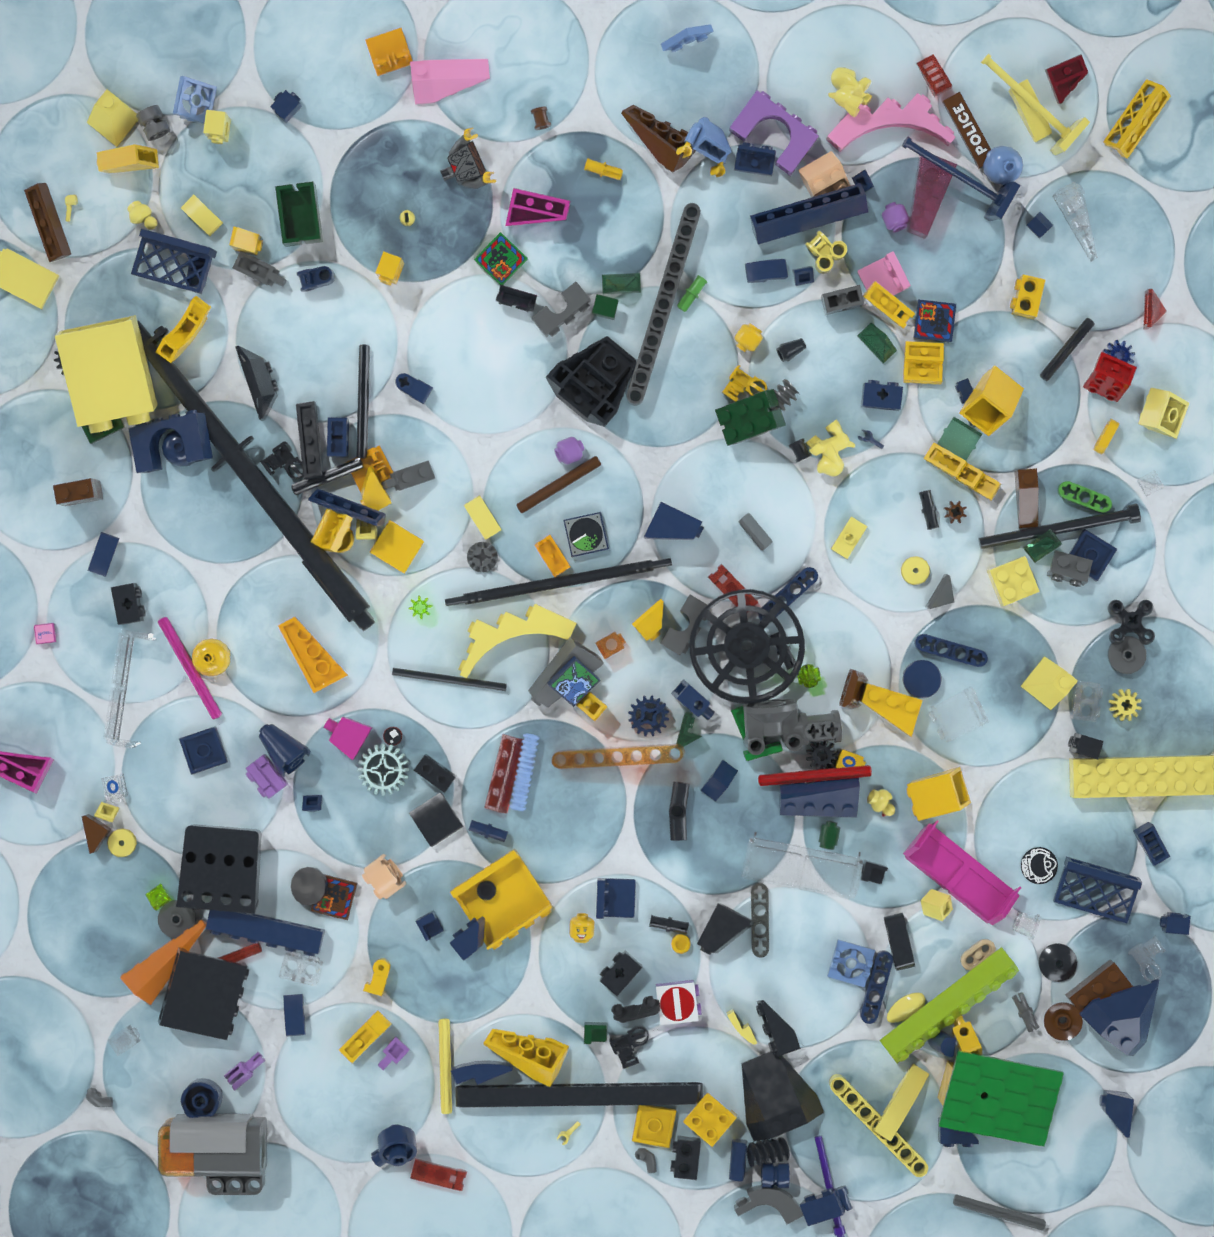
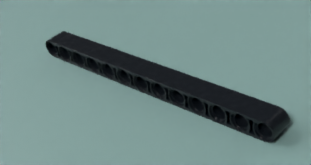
M703 1083L552 1084L551 1087L544 1084L459 1085L455 1087L456 1107L684 1105L699 1103L703 1098Z

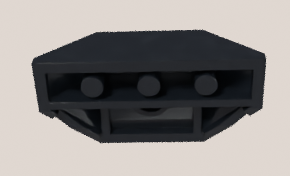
M236 346L235 348L260 421H264L277 398L276 391L279 390L276 380H272L270 375L273 372L269 361L266 362L263 357L241 346Z

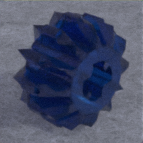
M1115 340L1114 345L1108 343V349H1103L1102 351L1115 357L1116 353L1120 352V356H1122L1120 360L1129 364L1134 363V360L1130 357L1134 356L1135 352L1129 353L1132 345L1125 347L1126 341H1122L1120 344L1118 340Z

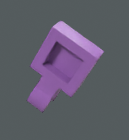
M395 1037L383 1050L386 1056L378 1063V1066L384 1070L391 1061L397 1064L410 1049Z

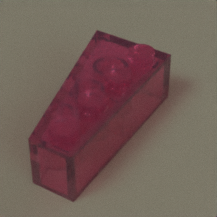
M919 155L907 232L925 239L929 234L952 175ZM938 157L943 161L947 162L948 164H950L951 166L955 168L957 167V164L950 162L946 159H943L941 157Z

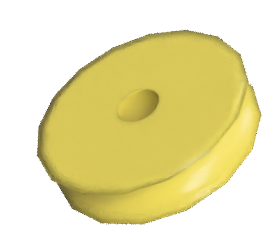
M918 556L906 559L901 567L903 579L912 585H919L925 582L930 574V567L927 561ZM914 568L918 569L917 573L913 572Z
M122 828L110 834L107 845L109 851L114 856L126 857L136 849L137 841L135 835L130 830ZM121 840L124 841V845H120Z

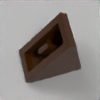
M90 814L81 817L89 854L98 851L111 828Z

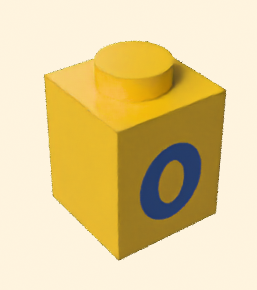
M840 749L838 760L834 767L865 766L864 757Z

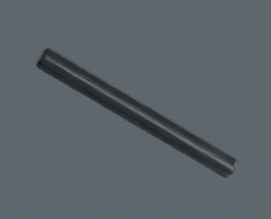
M366 344L359 345L356 456L361 459L367 458L370 346Z

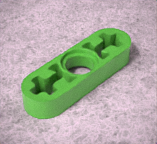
M1065 481L1057 488L1058 495L1061 498L1099 513H1104L1111 509L1112 501L1108 496L1078 484ZM1069 485V489L1072 491H1076V488H1078L1075 499L1072 498L1074 496L1072 493L1064 495L1062 487ZM1081 492L1089 494L1090 499L1088 502L1084 503L1080 500ZM1094 495L1097 496L1095 498V500L1102 501L1104 499L1105 504H1107V507H1103L1102 509H1100V505L1097 503H1093V506H1091L1090 504L1094 500Z

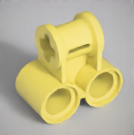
M818 231L817 235L810 242L805 243L808 250L818 258L815 262V268L822 274L828 273L834 264L833 260H841L847 253V245L843 241L831 243L821 231ZM840 246L843 249V254L836 255L833 252V247ZM822 259L827 260L829 267L826 269L820 267L819 261Z

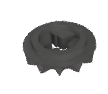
M478 542L469 548L467 561L473 570L487 572L494 568L497 563V551L491 544ZM482 549H484V554L491 558L484 559L481 566L480 559L474 557V555H480Z

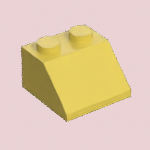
M1150 388L1138 424L1149 430L1177 439L1189 402L1170 391Z

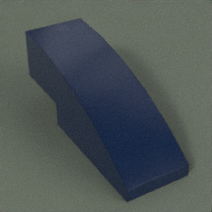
M490 1060L463 1063L451 1068L456 1085L472 1078L475 1079L478 1085L513 1071L511 1063Z

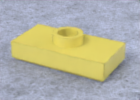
M851 516L831 547V550L848 559L868 526Z

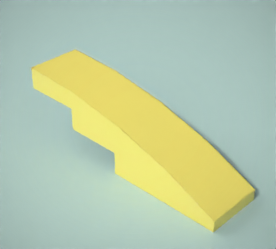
M912 1063L892 1094V1099L874 1128L875 1132L891 1142L919 1095L929 1073Z

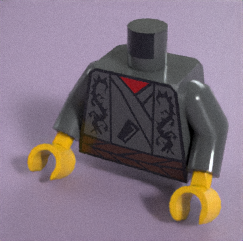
M472 127L466 129L464 135L455 142L447 157L450 166L440 170L444 181L455 177L458 185L478 189L488 183H496V179H490L491 174H494V172L486 171L474 142H470V140L478 137V134L471 136L470 132L474 129Z

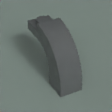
M762 1185L747 1189L749 1197L738 1199L734 1205V1210L738 1216L760 1205L772 1206L780 1212L787 1225L804 1216L793 1196L776 1186L773 1188H762Z

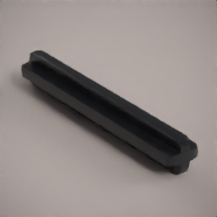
M1086 318L1041 372L1040 377L1043 380L1048 381L1091 330L1095 323L1090 318Z
M360 458L325 471L324 477L302 480L292 484V491L295 495H298L363 469V462Z

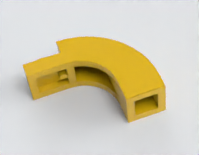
M197 296L192 298L183 317L175 328L162 339L156 353L170 363L175 361L187 349L205 324L211 306Z

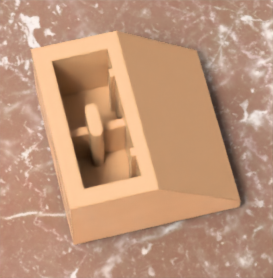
M832 151L798 170L811 197L850 186L840 160Z

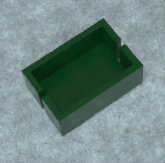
M313 181L296 183L299 191H295L293 184L275 186L282 244L285 247L302 245V241L306 244L323 242L315 183Z
M774 389L762 391L715 409L720 426L724 425L725 429H722L727 446L741 443L786 426L781 409L769 411V408L779 406Z

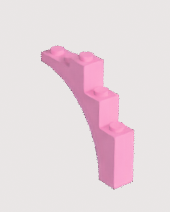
M917 93L903 110L895 99L891 100L889 98L873 114L870 113L871 109L867 105H860L858 108L860 111L857 116L852 117L848 113L831 131L826 140L841 152L852 141L862 135L877 129L904 127L923 131L936 137L947 146L952 143L955 136L952 129L948 126L944 127L939 123L940 119L935 114L928 113L932 107L931 101L925 95Z

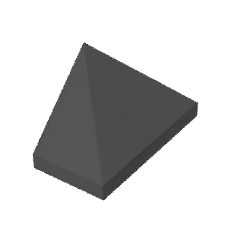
M944 574L925 606L927 609L954 603L950 575Z

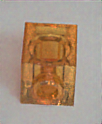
M616 632L595 642L604 659L624 649L623 644L626 643L621 633L616 634ZM607 640H616L617 647L614 650H609L606 647Z

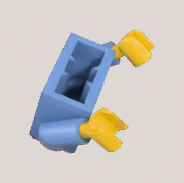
M703 117L692 125L684 141L685 145L677 148L676 153L679 155L684 152L682 158H686L692 154L690 147L692 146L694 150L717 163V166L710 168V174L720 177L725 174L723 163H726L727 156L732 151L723 130L710 122L707 117Z

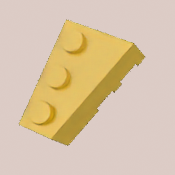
M865 683L860 702L912 737L923 700Z

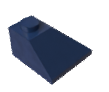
M1104 1090L1103 1095H1100L1099 1105L1102 1106V1110L1125 1137L1130 1138L1134 1099L1127 1092Z

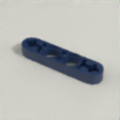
M812 567L803 569L774 596H784L786 604L790 606L817 581L818 572ZM806 571H813L814 579L812 581L808 579L805 582L807 586L804 588L802 582L797 579L800 577L803 580L806 577ZM797 583L800 585L801 590L798 594L791 593V584ZM769 600L761 608L768 611L772 608L769 604L772 602L774 606L776 603ZM782 608L775 617L780 615L784 609ZM758 613V618L762 620L763 615Z
M920 634L914 640L915 647L920 651L975 667H982L988 661L987 654L982 650L927 634ZM923 637L929 643H932V639L936 640L933 644V651H930V646L925 645L921 648V644L918 641L922 640ZM941 642L947 645L946 652L942 654L936 649L937 645ZM957 648L965 650V656L961 659L955 656ZM969 650H972L971 655L978 656L981 653V657L984 658L983 661H979L977 664L975 659L969 658L970 662H967Z
M886 950L879 951L875 956L862 1003L860 1017L867 1024L874 1023L878 1018L892 968L893 957ZM884 954L889 959V962L884 963V968H887L886 972L882 969H876L877 965L881 967L882 961L879 958L883 957ZM876 973H883L884 981L876 983L874 975ZM872 991L879 993V999L875 1002L869 1000V994ZM866 1003L877 1005V1008L872 1007L871 1012L874 1017H870L869 1020L864 1015L865 1012L868 1013L870 1008L868 1005L866 1006Z

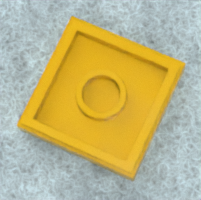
M638 1105L632 1141L670 1148L677 1110L656 1105Z

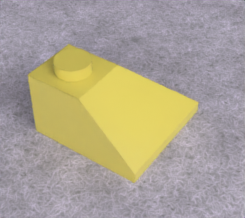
M106 89L95 103L87 123L118 147L138 122V119L136 117L137 113Z
M1044 656L1021 687L1048 709L1052 710L1070 692L1078 680Z

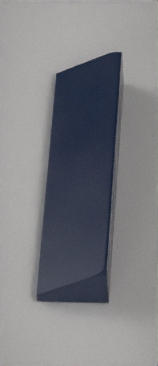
M317 488L308 498L310 502L375 526L385 524V513Z

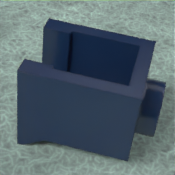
M1167 912V915L1164 914L1160 917V927L1166 933L1189 935L1191 916Z

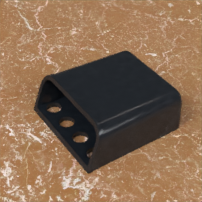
M198 824L187 826L184 835L176 907L255 914L259 903L261 831L257 829ZM193 895L191 901H185L183 897ZM202 895L212 896V901L205 903L202 900ZM221 897L232 898L231 903L223 904ZM240 899H250L251 903L248 906H243L240 903Z

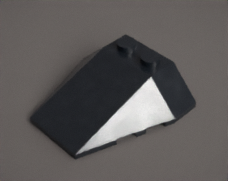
M606 336L579 353L577 352L568 359L557 363L545 378L556 397L587 422L605 427L619 409L637 360L610 337Z
M769 1051L741 1063L746 1125L753 1142L772 1139L808 1124L824 1113L817 1094L783 1055L775 1056L774 1053L772 1054Z

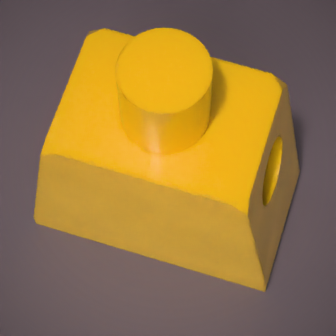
M960 1015L955 1019L953 1023L955 1027L952 1028L959 1050L983 1055L981 1044L971 1022H965L963 1016Z

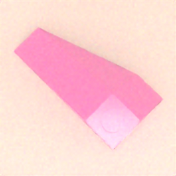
M488 59L410 62L415 105L438 102L442 98L454 95L458 91L490 79Z

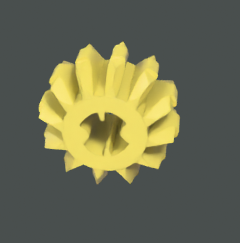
M1119 689V696L1116 693L1112 694L1115 701L1109 700L1110 704H1114L1113 707L1109 708V711H1115L1113 717L1119 716L1120 721H1124L1125 716L1128 721H1131V714L1137 717L1138 713L1135 710L1142 709V707L1136 705L1141 702V699H1135L1137 693L1131 694L1130 689H1126L1125 694L1122 689ZM1126 700V703L1129 704L1128 708L1125 707L1124 710V707L1121 706V704Z

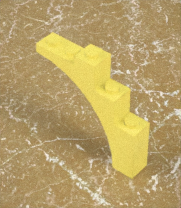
M534 604L533 607L529 606L525 615L528 617L527 621L509 612H505L504 615L500 614L496 623L499 625L498 628L478 619L476 622L472 621L467 632L470 633L469 637L474 639L475 642L470 643L466 651L469 653L467 660L463 659L459 666L460 675L468 678L475 664L483 655L505 640L524 634H547L568 640L577 623L537 604Z

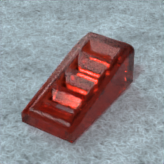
M934 54L916 63L934 97L952 88L949 78ZM932 61V66L926 69L923 67L924 65ZM936 68V70H937L936 72H934V73L928 75L927 72H929V71H931L932 69ZM940 75L941 78L935 81L931 80V78ZM943 81L944 84L936 88L935 85Z

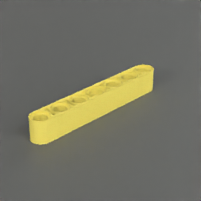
M841 1074L831 1076L829 1086L833 1093L916 1177L925 1176L928 1172V1165L924 1158L898 1132L895 1134L897 1139L894 1143H888L886 1138L875 1132L873 1126L875 1122L881 1119L882 1115ZM836 1080L843 1081L841 1088L833 1087ZM855 1094L857 1097L855 1101L848 1102L847 1096ZM862 1108H869L870 1113L868 1115L862 1116L860 1114ZM903 1149L910 1150V1154L907 1157L900 1155ZM916 1163H923L921 1170H914Z

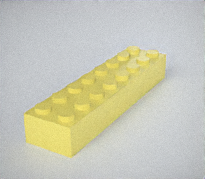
M1214 755L1098 758V760L1094 758H1069L1070 797L1214 795Z

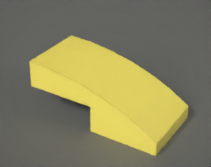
M194 194L181 207L209 236L223 224Z
M480 495L464 505L485 540L501 531L500 526Z
M733 1009L726 1012L730 1022L739 1034L753 1045L757 1044L749 1024L741 1026Z

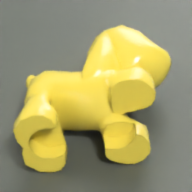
M845 67L836 68L832 72L831 82L837 91L828 93V96L834 99L852 117H856L860 111L858 109L861 104L868 105L872 99V95L864 93L870 86L871 80L864 77L857 81L855 71Z
M837 419L825 427L829 433L834 435L833 437L821 440L815 435L806 442L811 448L809 450L814 456L822 454V458L817 464L818 473H824L832 477L838 476L844 469L843 460L838 452L847 447L855 448V444L842 431Z

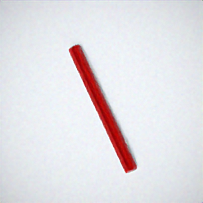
M870 765L763 774L758 776V783L760 786L870 777L872 776V768Z

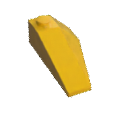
M492 1029L484 1041L486 1047L533 1080L551 1087L559 1074L569 1049L568 1045L552 1038L545 1037L544 1040L534 1038V1035L526 1037L516 1035L515 1032Z

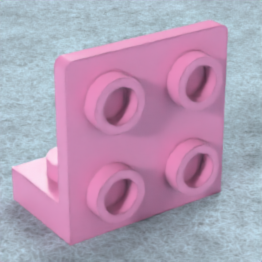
M894 251L857 272L866 291L874 281L893 296L911 286Z

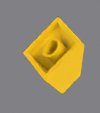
M659 599L632 623L646 641L649 639L653 641L661 634L659 630L662 628L664 603L662 599Z

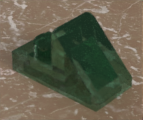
M684 712L675 749H681L702 737L700 734L688 731L689 728H693L695 718L692 717V712Z

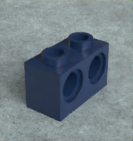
M328 417L327 456L348 458L349 419Z

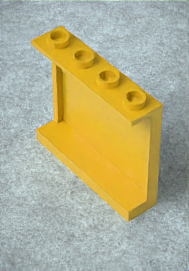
M516 849L511 850L450 891L470 921L473 918L478 920L482 916L485 918L484 943L487 946V950L493 948V950L497 949L503 944L502 941L507 937L509 939L514 938L519 934V929L525 927V929L529 928L539 916L544 918L549 915L552 904ZM482 881H491L496 886V894L490 900H483L477 894V887Z

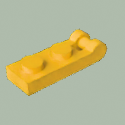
M876 281L872 283L863 295L865 299L903 329L906 327V322L909 318H913L915 315L911 309ZM902 310L904 314L899 318L897 315Z

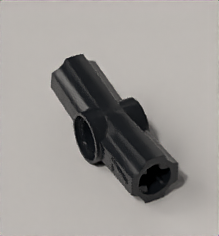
M673 781L669 806L671 841L687 840L686 806L690 786L688 783ZM675 806H680L683 809L680 816L672 814V809Z

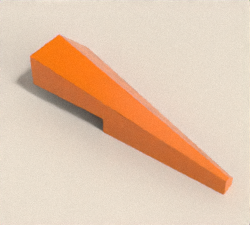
M203 919L199 920L196 925L186 929L179 937L163 945L150 954L147 959L137 963L127 973H123L120 979L135 996L151 1005L170 979L178 947L184 948L189 952L205 929L207 922Z

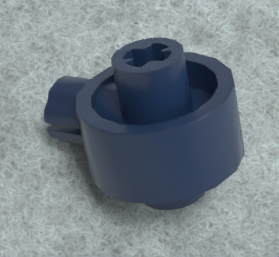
M399 1124L391 1125L382 1130L377 1138L378 1149L371 1153V1159L378 1167L386 1163L393 1166H402L411 1161L417 1154L415 1132L411 1128Z

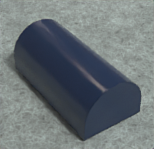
M940 1031L936 1037L928 1040L931 1048L947 1057L954 1056L955 1037Z
M732 1140L729 1169L730 1180L742 1182L745 1178L747 1140Z

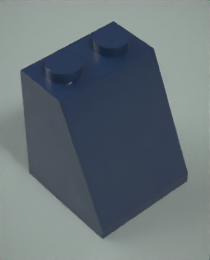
M660 502L644 538L694 540L695 537H700L704 529L701 526L703 521Z

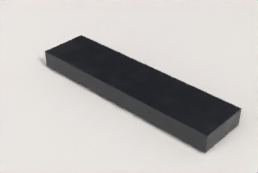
M316 402L296 404L303 477L305 480L324 477Z

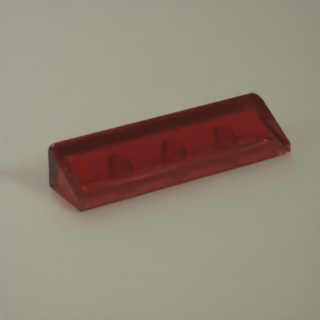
M502 734L484 808L499 813H507L516 779L515 775H517L516 769L519 768L517 763H520L518 760L521 757L519 753L522 752L520 747L523 746L522 740L524 739Z

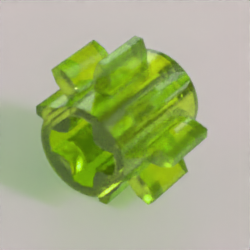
M418 595L417 601L410 600L413 603V607L408 609L414 611L413 617L419 614L420 619H423V614L430 615L428 608L433 607V605L426 603L429 598H425L423 601L421 596ZM419 602H421L422 605H425V609H422V613H420L419 610H416V606L419 605Z
M812 664L803 665L797 677L799 685L804 684L806 688L815 687L818 681H821L819 667L814 668Z

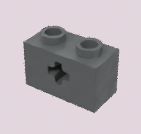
M860 285L821 295L825 315L861 307L865 304Z

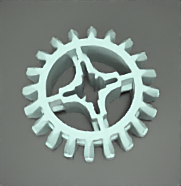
M382 744L381 750L378 745H374L375 752L368 748L367 751L370 755L362 754L366 761L359 760L358 763L364 765V767L358 768L357 771H363L364 774L358 777L359 779L365 777L366 781L362 785L364 786L369 783L368 791L374 787V794L377 795L380 789L382 796H384L386 789H388V793L391 795L393 794V787L396 791L400 790L397 785L398 783L402 786L405 785V782L401 779H408L409 776L403 773L410 771V768H404L403 765L409 762L408 760L402 762L401 759L405 757V754L403 753L398 756L397 753L400 749L397 748L393 752V745H390L388 750H386V744ZM381 754L379 765L368 767L371 759L375 755ZM387 754L397 761L399 767L389 765ZM383 760L385 768L393 769L389 770L388 772H385L386 774L384 775V779L382 771L374 770L378 769L379 767H382L381 765L383 764ZM369 772L378 774L381 785L371 779ZM389 773H399L397 779L392 784L386 785Z

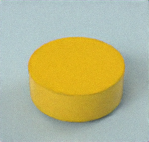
M677 934L671 941L673 950L680 954L687 952L691 945L690 939L685 934Z

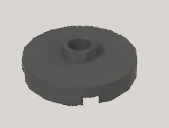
M1125 636L1121 644H1110L1108 661L1115 671L1123 674H1132L1143 667L1147 652L1144 644L1139 639L1133 636ZM1127 651L1131 654L1128 659L1125 657V652Z
M177 900L164 904L158 914V925L161 931L166 936L172 938L179 937L186 929H190L196 923L195 910L193 908L176 907ZM174 916L179 917L180 921L178 923L174 922Z

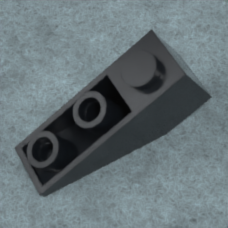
M758 1000L756 1010L759 1017L762 1016L764 1022L762 1028L765 1035L769 1037L770 1042L768 1045L771 1053H774L775 1056H781L801 1049L794 1029L764 1000Z

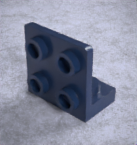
M597 878L596 919H604V917L634 918L636 880Z

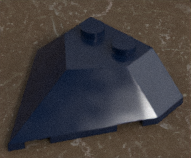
M1156 979L1144 986L1137 985L1112 993L1110 997L1104 999H1094L1083 1009L1080 1016L1100 1036L1125 1055L1134 1056L1147 1042L1160 980Z

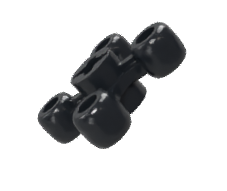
M1112 600L1107 607L1108 612L1112 616L1120 618L1121 626L1111 631L1109 641L1114 645H1119L1124 641L1127 633L1134 632L1139 636V641L1142 644H1151L1155 639V633L1151 629L1144 628L1141 622L1144 616L1151 614L1153 611V603L1149 600H1142L1135 612H1128L1124 609L1123 603L1120 600ZM1135 619L1133 624L1127 625L1129 621Z

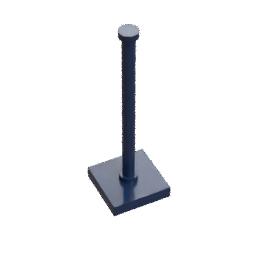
M907 137L904 140L903 148H909L993 200L984 216L985 219L994 221L1003 218L1021 185L1015 181L1002 185L998 193H995L911 141L912 138Z

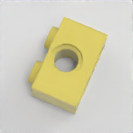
M206 110L203 133L212 143L223 144V142H228L231 124L230 117L226 112Z

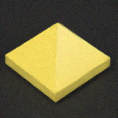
M101 802L94 816L108 822H113L119 807Z

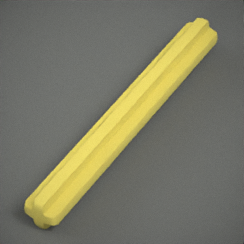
M443 1018L438 1021L441 1113L450 1114L452 1113L450 1020Z

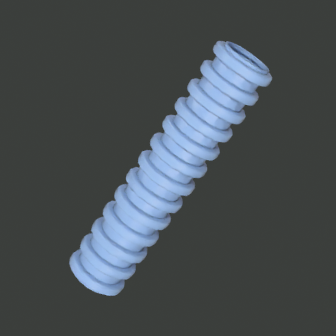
M523 734V746L520 747L522 752L519 753L521 757L518 758L520 763H517L519 768L516 769L518 773L515 775L514 793L511 794L513 799H510L512 804L509 805L513 810H526L527 793L530 791L528 787L531 786L529 781H532L530 776L533 775L531 770L534 769L532 765L535 763L536 746L539 744L537 740L540 739L538 735Z

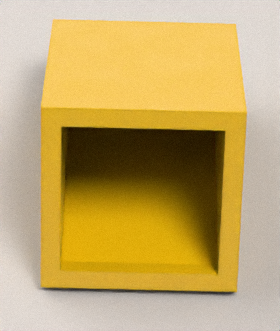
M994 365L982 376L959 414L987 436H990L1012 417L1024 388Z
M960 767L920 778L907 784V795L912 800V811L914 816H917L918 821L960 811L971 804Z

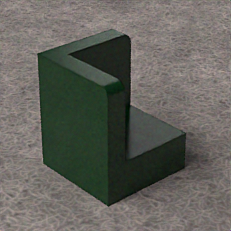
M596 294L592 315L615 320L619 300Z
M606 1022L584 1023V1044L607 1041Z

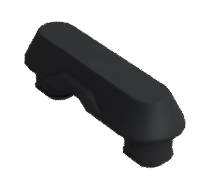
M648 996L643 999L640 1005L622 1007L621 1004L614 1005L611 1012L614 1014V1020L625 1023L658 1014L660 1012V1002L654 999L653 996Z

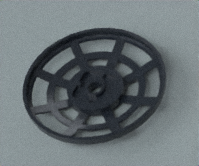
M739 589L718 596L700 612L691 630L689 641L690 658L696 675L712 693L730 702L754 704L776 697L794 681L803 663L805 639L797 616L785 602L761 590ZM745 594L762 596L776 604L769 612L757 606L746 605ZM737 596L738 606L725 611L718 618L709 612L713 606L722 600ZM782 608L792 619L798 636L786 637L783 626L775 617ZM747 611L757 612L765 617L759 624L748 622ZM739 612L740 623L731 628L723 622L728 616ZM705 618L713 624L708 633L707 646L695 648L697 630L701 621ZM771 621L778 629L780 637L769 638L764 630ZM718 627L726 633L724 644L712 645L713 636ZM743 641H751L753 644L752 648L744 650L741 647ZM787 644H799L797 661L792 672L789 674L781 667L786 657ZM781 645V650L784 649L785 651L782 654L780 653L777 662L768 657L770 646ZM725 651L729 662L723 669L717 663L713 653ZM708 654L711 665L719 674L713 683L701 671L696 656ZM761 663L771 668L764 675L757 678L754 677V667ZM735 666L745 668L747 679L737 678L729 673ZM775 673L785 680L774 690L757 696L755 684L768 680ZM725 679L735 684L748 685L749 697L731 695L720 690L719 687Z

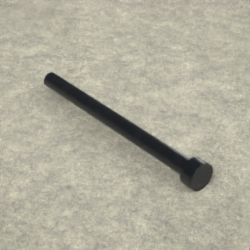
M1135 503L1127 505L1125 510L978 538L980 549L1123 521H1129L1130 524L1141 522V514L1138 504Z

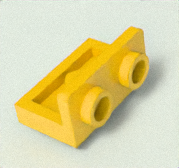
M327 508L311 543L325 551L337 552L342 546V540L346 532L351 527L353 518Z

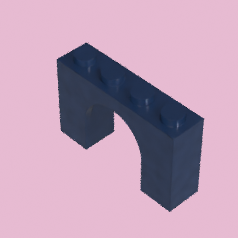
M197 410L186 411L184 416L173 414L169 415V419L166 420L155 418L152 419V423L147 424L145 422L128 428L136 473L163 470L159 442L162 435L169 429H174L182 437L187 462L213 459L205 413H197Z

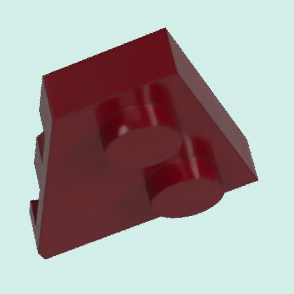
M1082 54L1045 69L1057 104L1063 103L1069 93L1087 75L1088 70Z

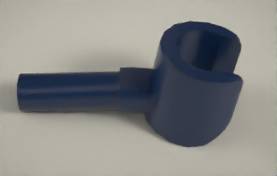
M861 430L865 433V437L858 436L860 441L873 443L880 449H883L884 445L873 438L871 431Z

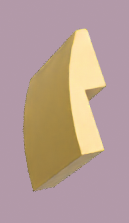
M905 341L903 383L942 384L944 343Z
M389 520L371 548L370 553L405 574L424 541Z

